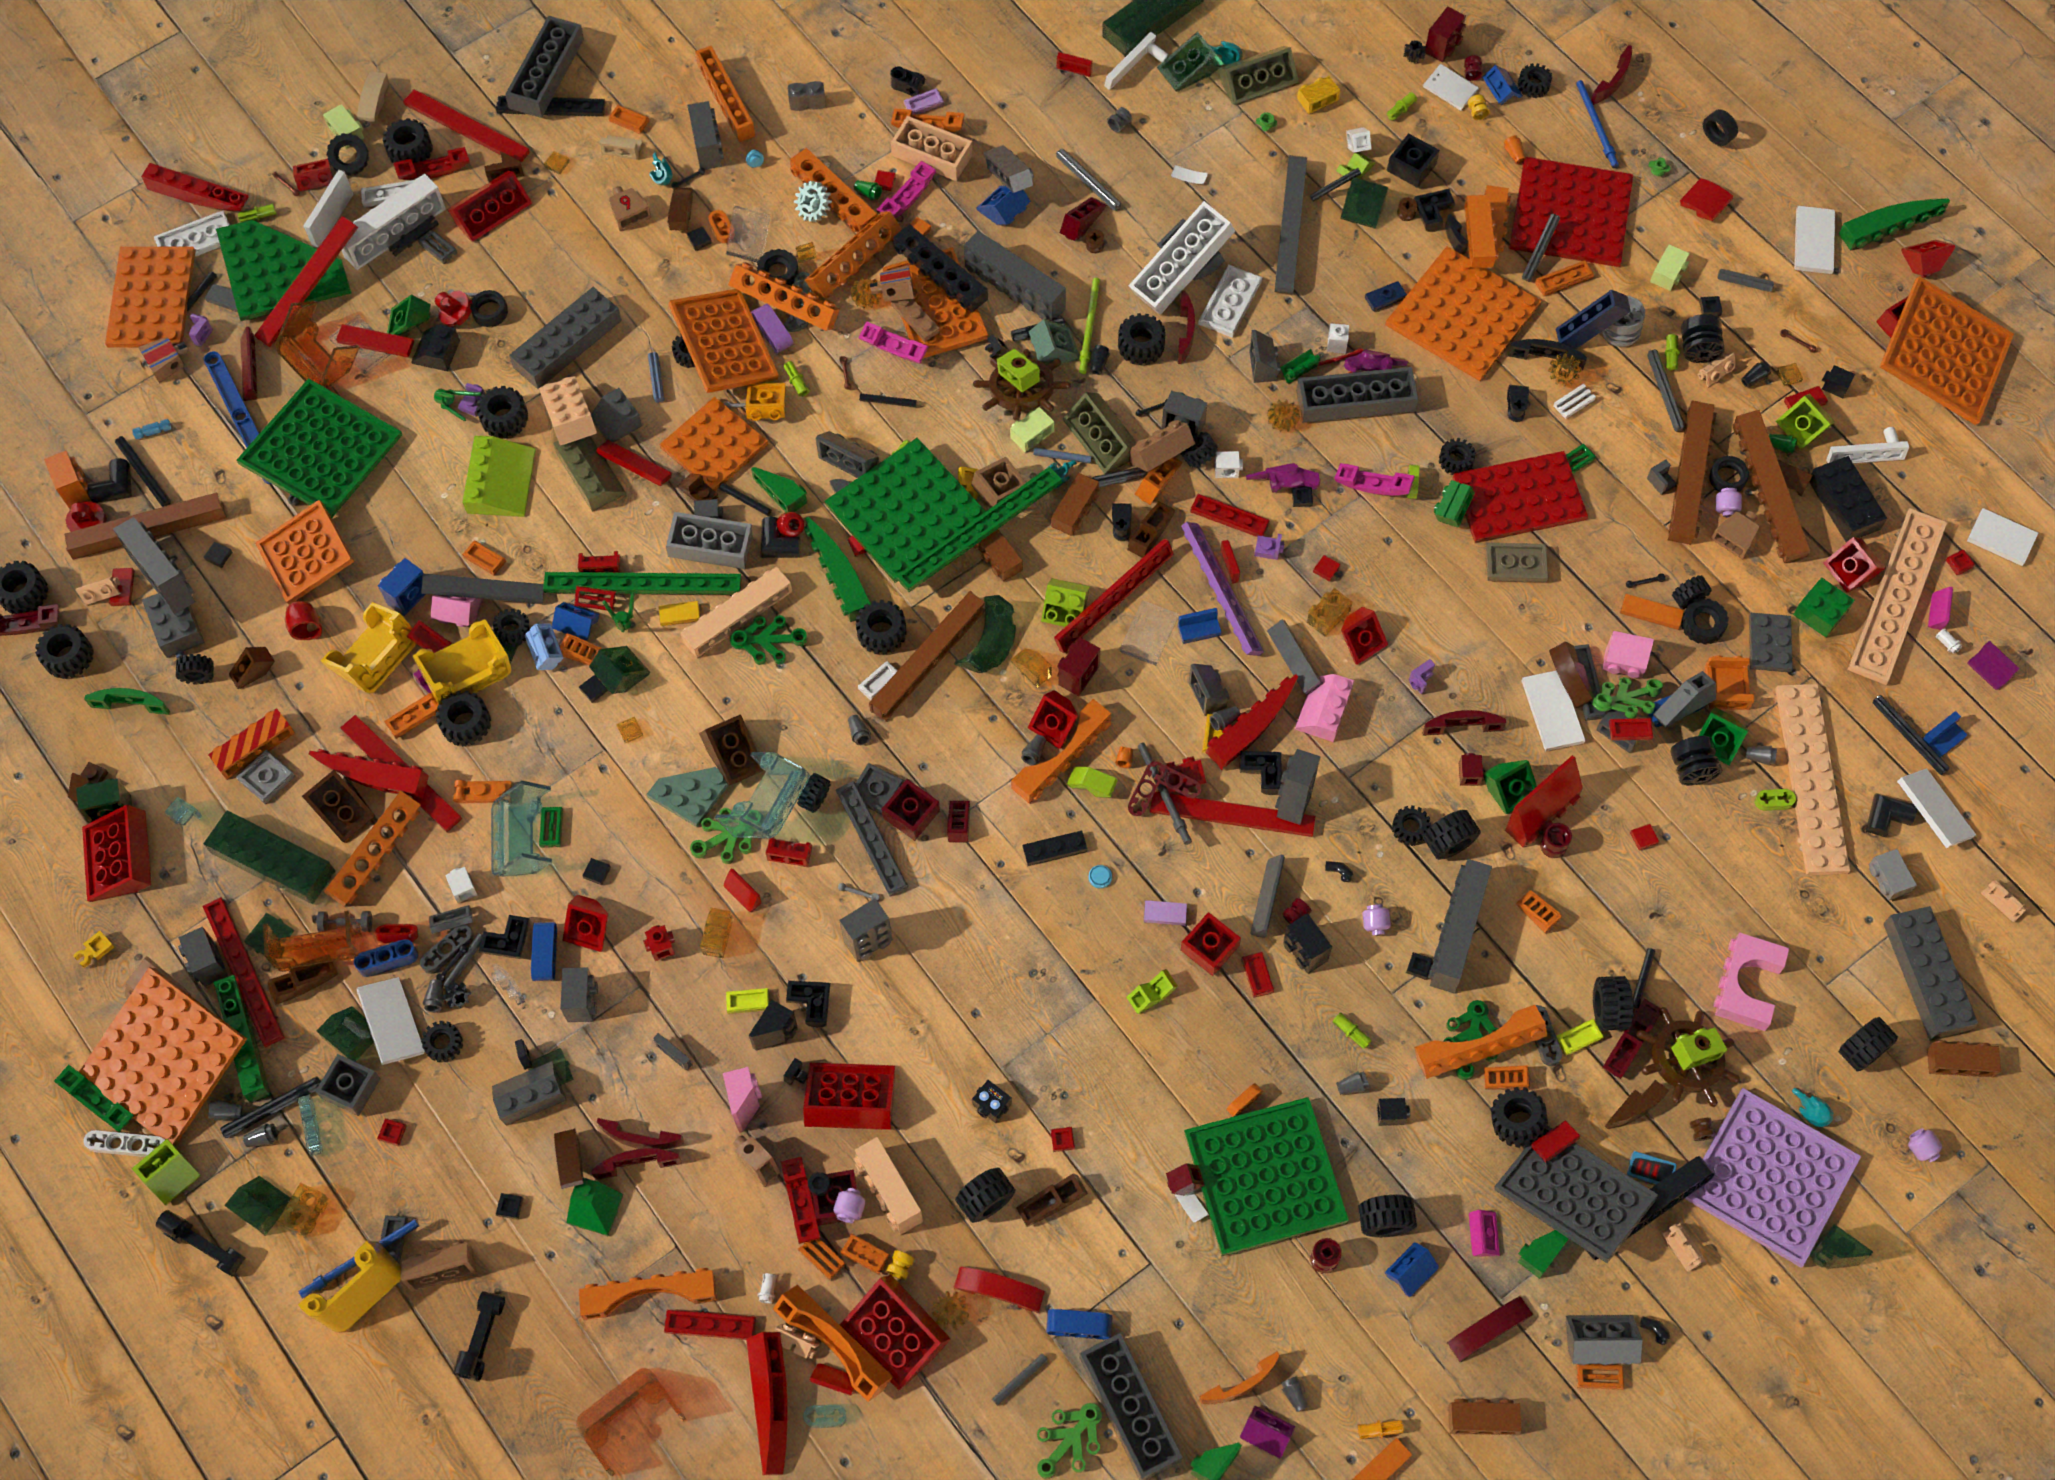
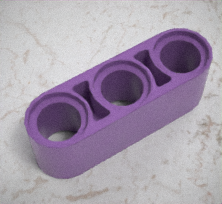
M769 304L751 311L757 327L775 353H779L794 345L789 332Z

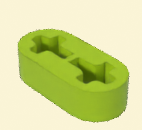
M1409 464L1408 475H1414L1415 478L1409 494H1406V498L1417 499L1419 465Z
M1789 789L1762 790L1755 798V805L1763 811L1787 810L1795 803L1796 796ZM1783 796H1785L1786 799H1790L1788 803H1786L1785 800L1782 799ZM1762 797H1765L1769 802L1765 804V801L1761 800Z

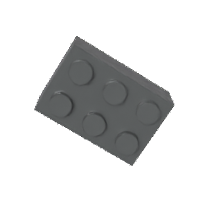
M709 101L688 104L700 168L706 170L722 167L720 159H724L720 136L716 134L719 131L714 108H710Z
M158 593L142 599L157 643L166 658L176 655L179 651H186L205 643L191 605L174 614Z
M1299 749L1296 750L1294 756L1290 755L1287 763V768L1289 769L1283 772L1282 783L1278 792L1279 797L1275 808L1278 809V818L1301 824L1312 796L1321 756Z
M876 898L839 920L844 943L857 962L861 959H868L874 951L879 948H886L893 940L889 917Z

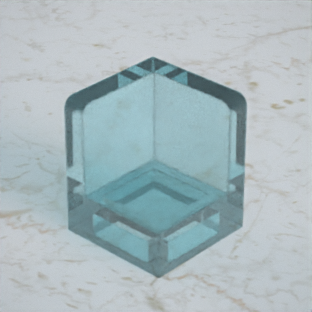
M179 797L164 812L171 821L176 824L180 823L183 826L193 816L199 820L202 817L195 807Z

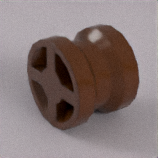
M1409 197L1401 199L1398 205L1397 216L1403 221H1410L1415 217L1417 203Z
M1090 230L1086 234V249L1091 253H1099L1104 248V234L1100 230Z
M1700 1118L1690 1122V1127L1694 1129L1693 1138L1695 1141H1704L1716 1136L1715 1131L1711 1128V1118Z

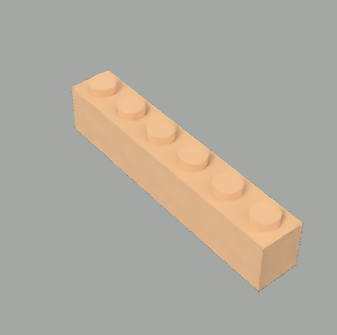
M777 566L772 570L766 571L758 580L750 582L745 589L734 593L729 600L718 604L710 613L702 615L693 625L686 626L681 632L684 644L696 658L700 657L792 593L791 582Z

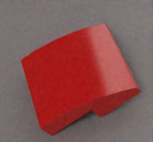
M1700 178L1682 197L1680 206L1695 210L1697 217L1714 221L1734 198L1732 194L1719 185Z

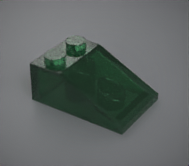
M1197 31L1157 68L1173 89L1178 92L1211 76L1224 63Z

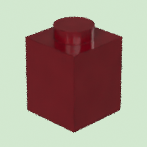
M1474 753L1461 755L1458 763L1460 786H1480L1483 780L1482 755Z
M1185 1163L1166 1173L1168 1188L1172 1194L1185 1196L1205 1186L1199 1165Z

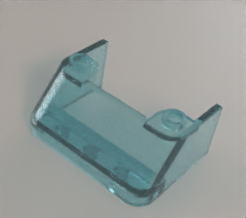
M752 752L750 756L766 771L749 801L735 804L730 815L716 814L714 818L733 837L772 838L782 829L806 786L810 774L804 767L775 752Z
M521 780L493 802L491 809V871L493 875L505 877L536 874L552 863V859L533 853V818L541 812V797L551 791L550 786Z

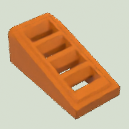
M566 633L560 645L563 657L595 668L598 667L605 654L604 649ZM577 647H580L578 653H576ZM587 649L588 651H587V653H586V655H585V657H584L583 654H584L585 650ZM596 652L593 660H591L590 657L592 653Z
M1531 890L1516 902V905L1545 934L1562 918V915ZM1531 898L1533 902L1526 906L1524 903ZM1536 904L1539 906L1535 911L1531 910ZM1543 910L1545 913L1539 916L1538 913ZM1547 916L1551 917L1548 921L1544 920Z
M1528 1065L1484 1067L1485 1089L1514 1090V1087H1519V1090H1523L1524 1087L1530 1090ZM1492 1073H1496V1083L1492 1084ZM1500 1073L1505 1074V1083H1501ZM1509 1073L1514 1075V1083H1510ZM1518 1074H1522L1523 1082H1519Z

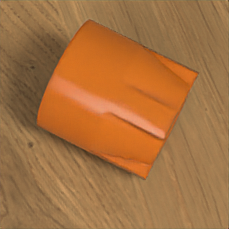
M1121 746L1115 764L1121 768H1130L1133 760V749Z

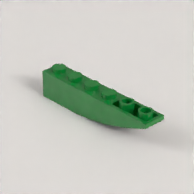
M1948 198L1926 199L1877 209L1843 223L1839 236L1850 251L1856 248L1860 249L1870 242H1877L1883 237L1892 236L1902 229H1909L1919 222L1924 223L1934 216L1943 215L1947 210L1946 208L1950 200Z
M807 517L805 518L806 526H804L806 536L811 537L813 541L811 542L814 553L818 552L820 556L818 558L819 564L822 569L825 568L827 571L825 574L829 585L833 584L835 588L833 593L836 600H840L842 603L840 608L844 617L848 616L850 622L855 621L860 609L864 610V605L867 603L871 605L847 557L830 536L812 519Z
M232 975L215 981L213 983L223 1021L247 1038L234 1058L242 1094L250 1103L270 1097L271 1093L260 1052L236 977Z

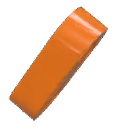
M1256 1083L1252 1084L1226 1108V1111L1232 1117L1238 1116L1263 1093V1090Z

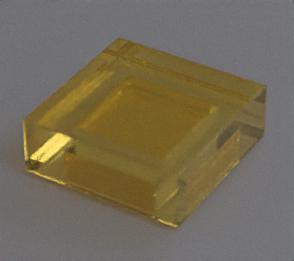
M553 151L544 162V167L560 175L570 160L568 157Z
M813 242L795 247L799 263L816 258Z
M1796 363L1781 366L1777 369V373L1784 386L1799 383L1803 380V376Z
M635 716L616 724L624 743L643 736Z

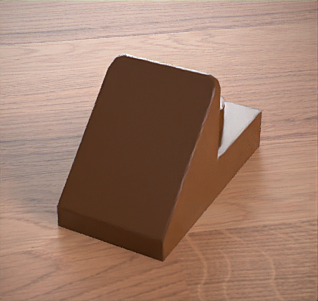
M500 152L502 163L484 166L488 182H491L506 171H513L516 177L525 176L521 162L503 152Z
M691 473L677 485L693 501L718 498V493L704 483L701 474Z
M88 762L80 775L76 773L71 774L68 798L77 802V787L87 783L103 782L109 772L98 765Z

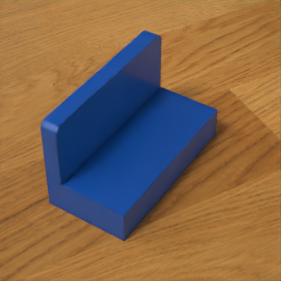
M1495 65L1482 77L1501 105L1513 95L1518 98L1523 96L1506 69Z
M563 602L555 607L552 628L586 641L589 639L591 626L598 622L600 614Z
M1217 608L1179 616L1178 630L1183 644L1221 636V629L1217 619Z
M1956 711L1930 730L1923 738L1940 757L1967 736V733L1956 724L1961 718Z
M1414 1242L1385 1271V1274L1390 1280L1400 1285L1406 1296L1411 1297L1438 1270L1439 1266L1427 1248Z

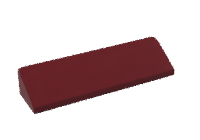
M249 326L245 328L241 336L243 401L256 400L258 398L255 337Z

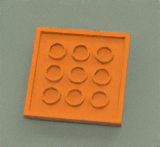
M714 396L659 445L664 452L690 474H701L704 483L716 491L722 483H726L768 445V441Z
M320 500L255 543L283 598L289 605L355 562L326 507Z

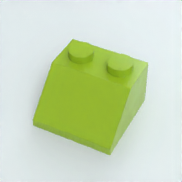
M1811 394L1805 395L1775 421L1787 435H1793V438L1798 439L1796 445L1800 450L1835 423Z

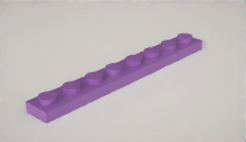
M1184 523L1181 527L1185 538L1190 542L1193 548L1192 551L1201 564L1200 567L1209 580V585L1217 595V601L1222 605L1225 616L1233 627L1234 634L1241 642L1242 650L1247 655L1260 656L1264 650L1203 531L1197 523Z

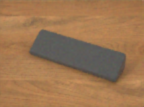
M1278 855L1267 861L1250 932L1253 936L1262 938L1267 936L1285 859L1284 855Z

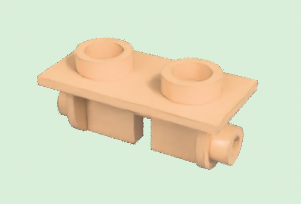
M1723 354L1712 362L1713 366L1709 364L1699 370V379H1705L1706 386L1710 387L1736 368L1735 354Z
M109 577L78 587L75 590L84 604L88 605L119 595L120 592L117 587L120 585V581L117 577Z
M1993 880L1981 892L2012 922L2017 920L2027 910L2025 904L2020 903L1996 880Z
M1680 1223L1671 1226L1669 1230L1662 1233V1236L1687 1272L1706 1261Z
M787 1323L775 1327V1330L781 1333L782 1347L790 1350L794 1343L796 1344L794 1353L806 1359H813L816 1353L814 1349L821 1345V1342L817 1341L815 1336L806 1332L804 1334L796 1331L797 1328Z

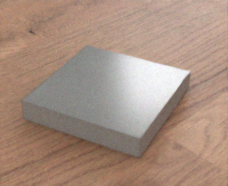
M265 750L236 778L266 804L295 775L269 751Z

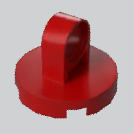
M454 291L450 294L441 292L435 298V304L439 307V319L448 327H453L456 324L458 326L462 325L471 314L472 310L469 308L472 300L470 296L462 291Z
M94 502L74 503L71 506L65 521L67 528L72 532L106 523L107 517L100 505Z

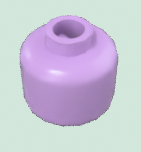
M1724 488L1721 489V492L1717 493L1716 511L1723 514V517L1729 518L1735 512L1741 511L1742 494L1737 492V489Z
M1383 904L1367 906V910L1363 911L1364 929L1372 932V936L1385 934L1384 930L1391 927L1389 910L1383 908Z
M1921 1128L1909 1136L1908 1147L1919 1161L1928 1160L1933 1162L1941 1156L1939 1152L1942 1149V1143L1932 1130Z
M848 1188L847 1191H842L838 1194L834 1205V1213L837 1215L838 1220L854 1223V1221L861 1218L865 1199L860 1195V1191Z

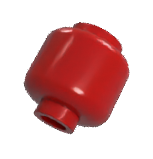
M796 512L781 514L777 520L779 532L786 537L800 535L804 529L803 517Z

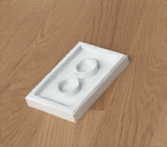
M1982 508L1967 541L2023 566L2038 532Z

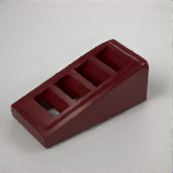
M949 801L948 842L967 843L969 841L970 801ZM954 809H965V811H954Z

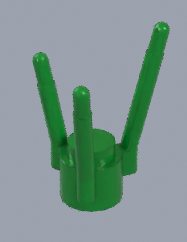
M451 389L436 390L434 394L435 402L441 404L442 409H446L463 421H466V418L449 407L454 402V395H482L481 392L454 391Z
M633 592L630 597L628 613L624 611L614 613L605 600L603 601L616 627L621 632H625V630L630 628V619L634 617L635 593Z

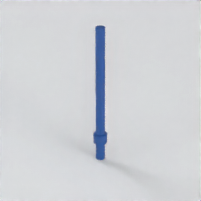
M1580 80L1576 85L1603 145L1604 155L1609 159L1612 168H1617L1619 163L1615 156L1616 151L1610 145L1583 81Z
M414 1219L379 1242L385 1248L420 1225ZM354 1257L327 1274L314 1278L311 1284L298 1291L300 1296L305 1298L316 1290L324 1289L328 1286L327 1283L355 1267L357 1264Z

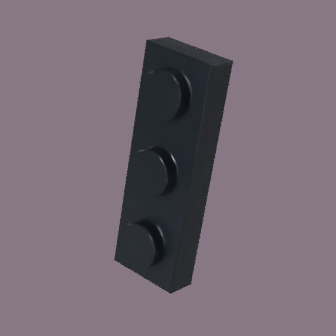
M1082 830L1022 845L1027 866L1087 852V845Z

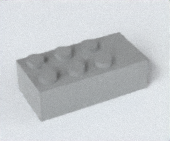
M674 512L666 544L668 557L745 569L753 536L752 525Z

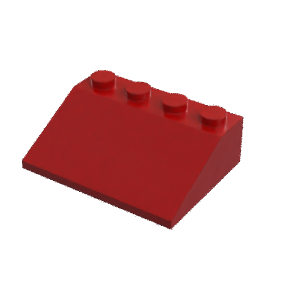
M1573 755L1514 807L1505 831L1522 847L1527 843L1530 845L1534 843L1539 837L1538 833L1542 830L1545 832L1548 826L1553 824L1552 821L1556 817L1560 819L1567 812L1566 808L1569 805L1574 806L1581 799L1580 794L1583 786L1576 758Z
M125 805L82 827L88 902L136 893L151 886L145 810Z
M810 1062L803 1106L804 1127L891 1130L895 1065Z
M892 1275L879 1278L840 1323V1326L893 1376L890 1382L898 1391L904 1388L930 1363L951 1340L944 1330Z

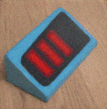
M1634 1151L1631 1154L1626 1175L1658 1184L1675 1172L1677 1164Z

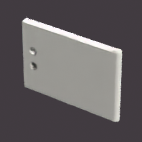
M1442 64L1437 67L1423 84L1425 89L1460 111L1479 90V87Z

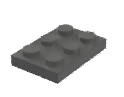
M1750 613V669L1791 672L1793 669L1791 616Z

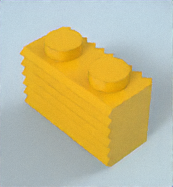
M1330 76L1320 77L1314 83L1302 85L1298 89L1297 99L1306 112L1310 114L1338 101L1340 88H1338Z

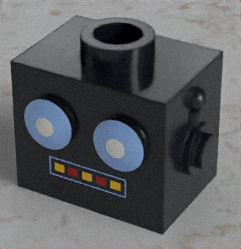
M987 1080L982 1087H979L976 1091L977 1093L972 1098V1105L977 1108L976 1112L985 1119L987 1117L995 1123L1003 1114L1008 1112V1108L1012 1104V1097L990 1080Z

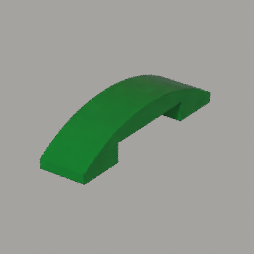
M103 689L87 694L84 697V700L91 708L111 709L112 702L144 705L149 713L166 715L170 713L167 706L160 699L136 689Z
M70 1065L54 1080L56 1084L119 1133L134 1117L132 1113L118 1102L114 1104L106 1098L96 1085Z

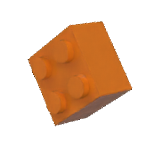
M67 450L44 459L55 489L69 509L74 503L91 500L88 493V482L84 480L85 473L82 467L78 465L74 456L71 457Z

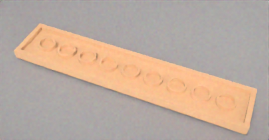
M1911 508L1908 509L1847 670L1884 685L1888 683L1947 522Z
M1818 684L1777 685L1775 690L1791 786L1796 796L1794 804L1806 875L1848 874L1850 868Z

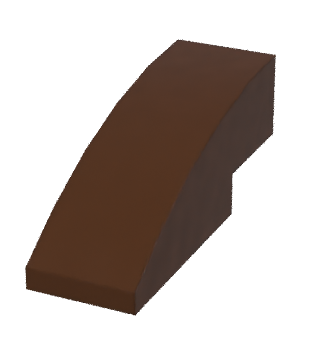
M674 188L668 214L669 230L688 231L693 188Z
M1158 502L1141 521L1139 529L1130 538L1127 550L1143 558L1162 535L1173 517L1175 509Z
M1565 641L1550 649L1549 652L1555 669L1575 707L1579 708L1593 701L1594 696L1584 665L1579 663L1574 645Z
M328 956L291 968L289 973L269 979L267 988L274 1004L277 1005L315 989L337 976L338 973L331 957Z
M1654 1080L1643 1094L1635 1089L1610 1118L1605 1127L1607 1129L1619 1127L1640 1118L1653 1109L1666 1096L1669 1090L1657 1080Z
M576 1129L555 1133V1152L561 1189L583 1184V1165Z
M1071 1174L1059 1183L1045 1188L1017 1206L1016 1209L1026 1227L1066 1208L1086 1196L1088 1192L1079 1176Z

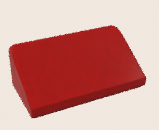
M731 868L724 881V888L751 913L762 904L760 895Z
M822 1363L816 1365L809 1378V1381L847 1395H852L856 1392L851 1385L847 1372Z

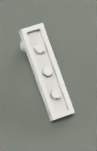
M1150 32L1106 76L1104 86L1107 89L1111 90L1147 52L1163 64L1167 61L1169 54L1155 44L1156 35Z
M1888 427L1883 431L1887 443L1833 446L1830 448L1826 460L1827 463L1846 456H1849L1853 463L1904 460L1909 444L1907 441L1899 442L1895 428Z

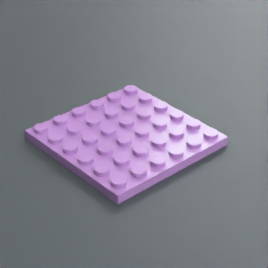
M1742 1088L1703 1157V1160L1714 1171V1177L1685 1199L1802 1268L1861 1156Z

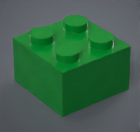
M1821 577L1799 603L1793 615L1824 637H1827L1846 615L1855 600Z

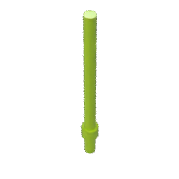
M1093 278L1083 348L1079 355L1080 374H1086L1087 365L1091 358L1090 345L1100 285L1099 278Z

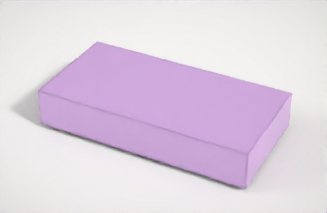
M936 88L904 100V105L906 109H912V114L919 115L943 106L944 101Z
M1145 900L1144 922L1185 926L1187 904Z

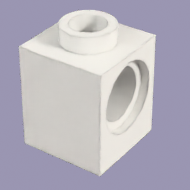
M1363 127L1346 131L1349 150L1360 152L1371 149L1369 130Z
M1330 323L1327 352L1346 354L1349 325Z
M1239 451L1216 452L1215 478H1238L1239 471H1243V459H1239Z
M465 867L453 869L449 874L445 875L458 904L477 896V892Z

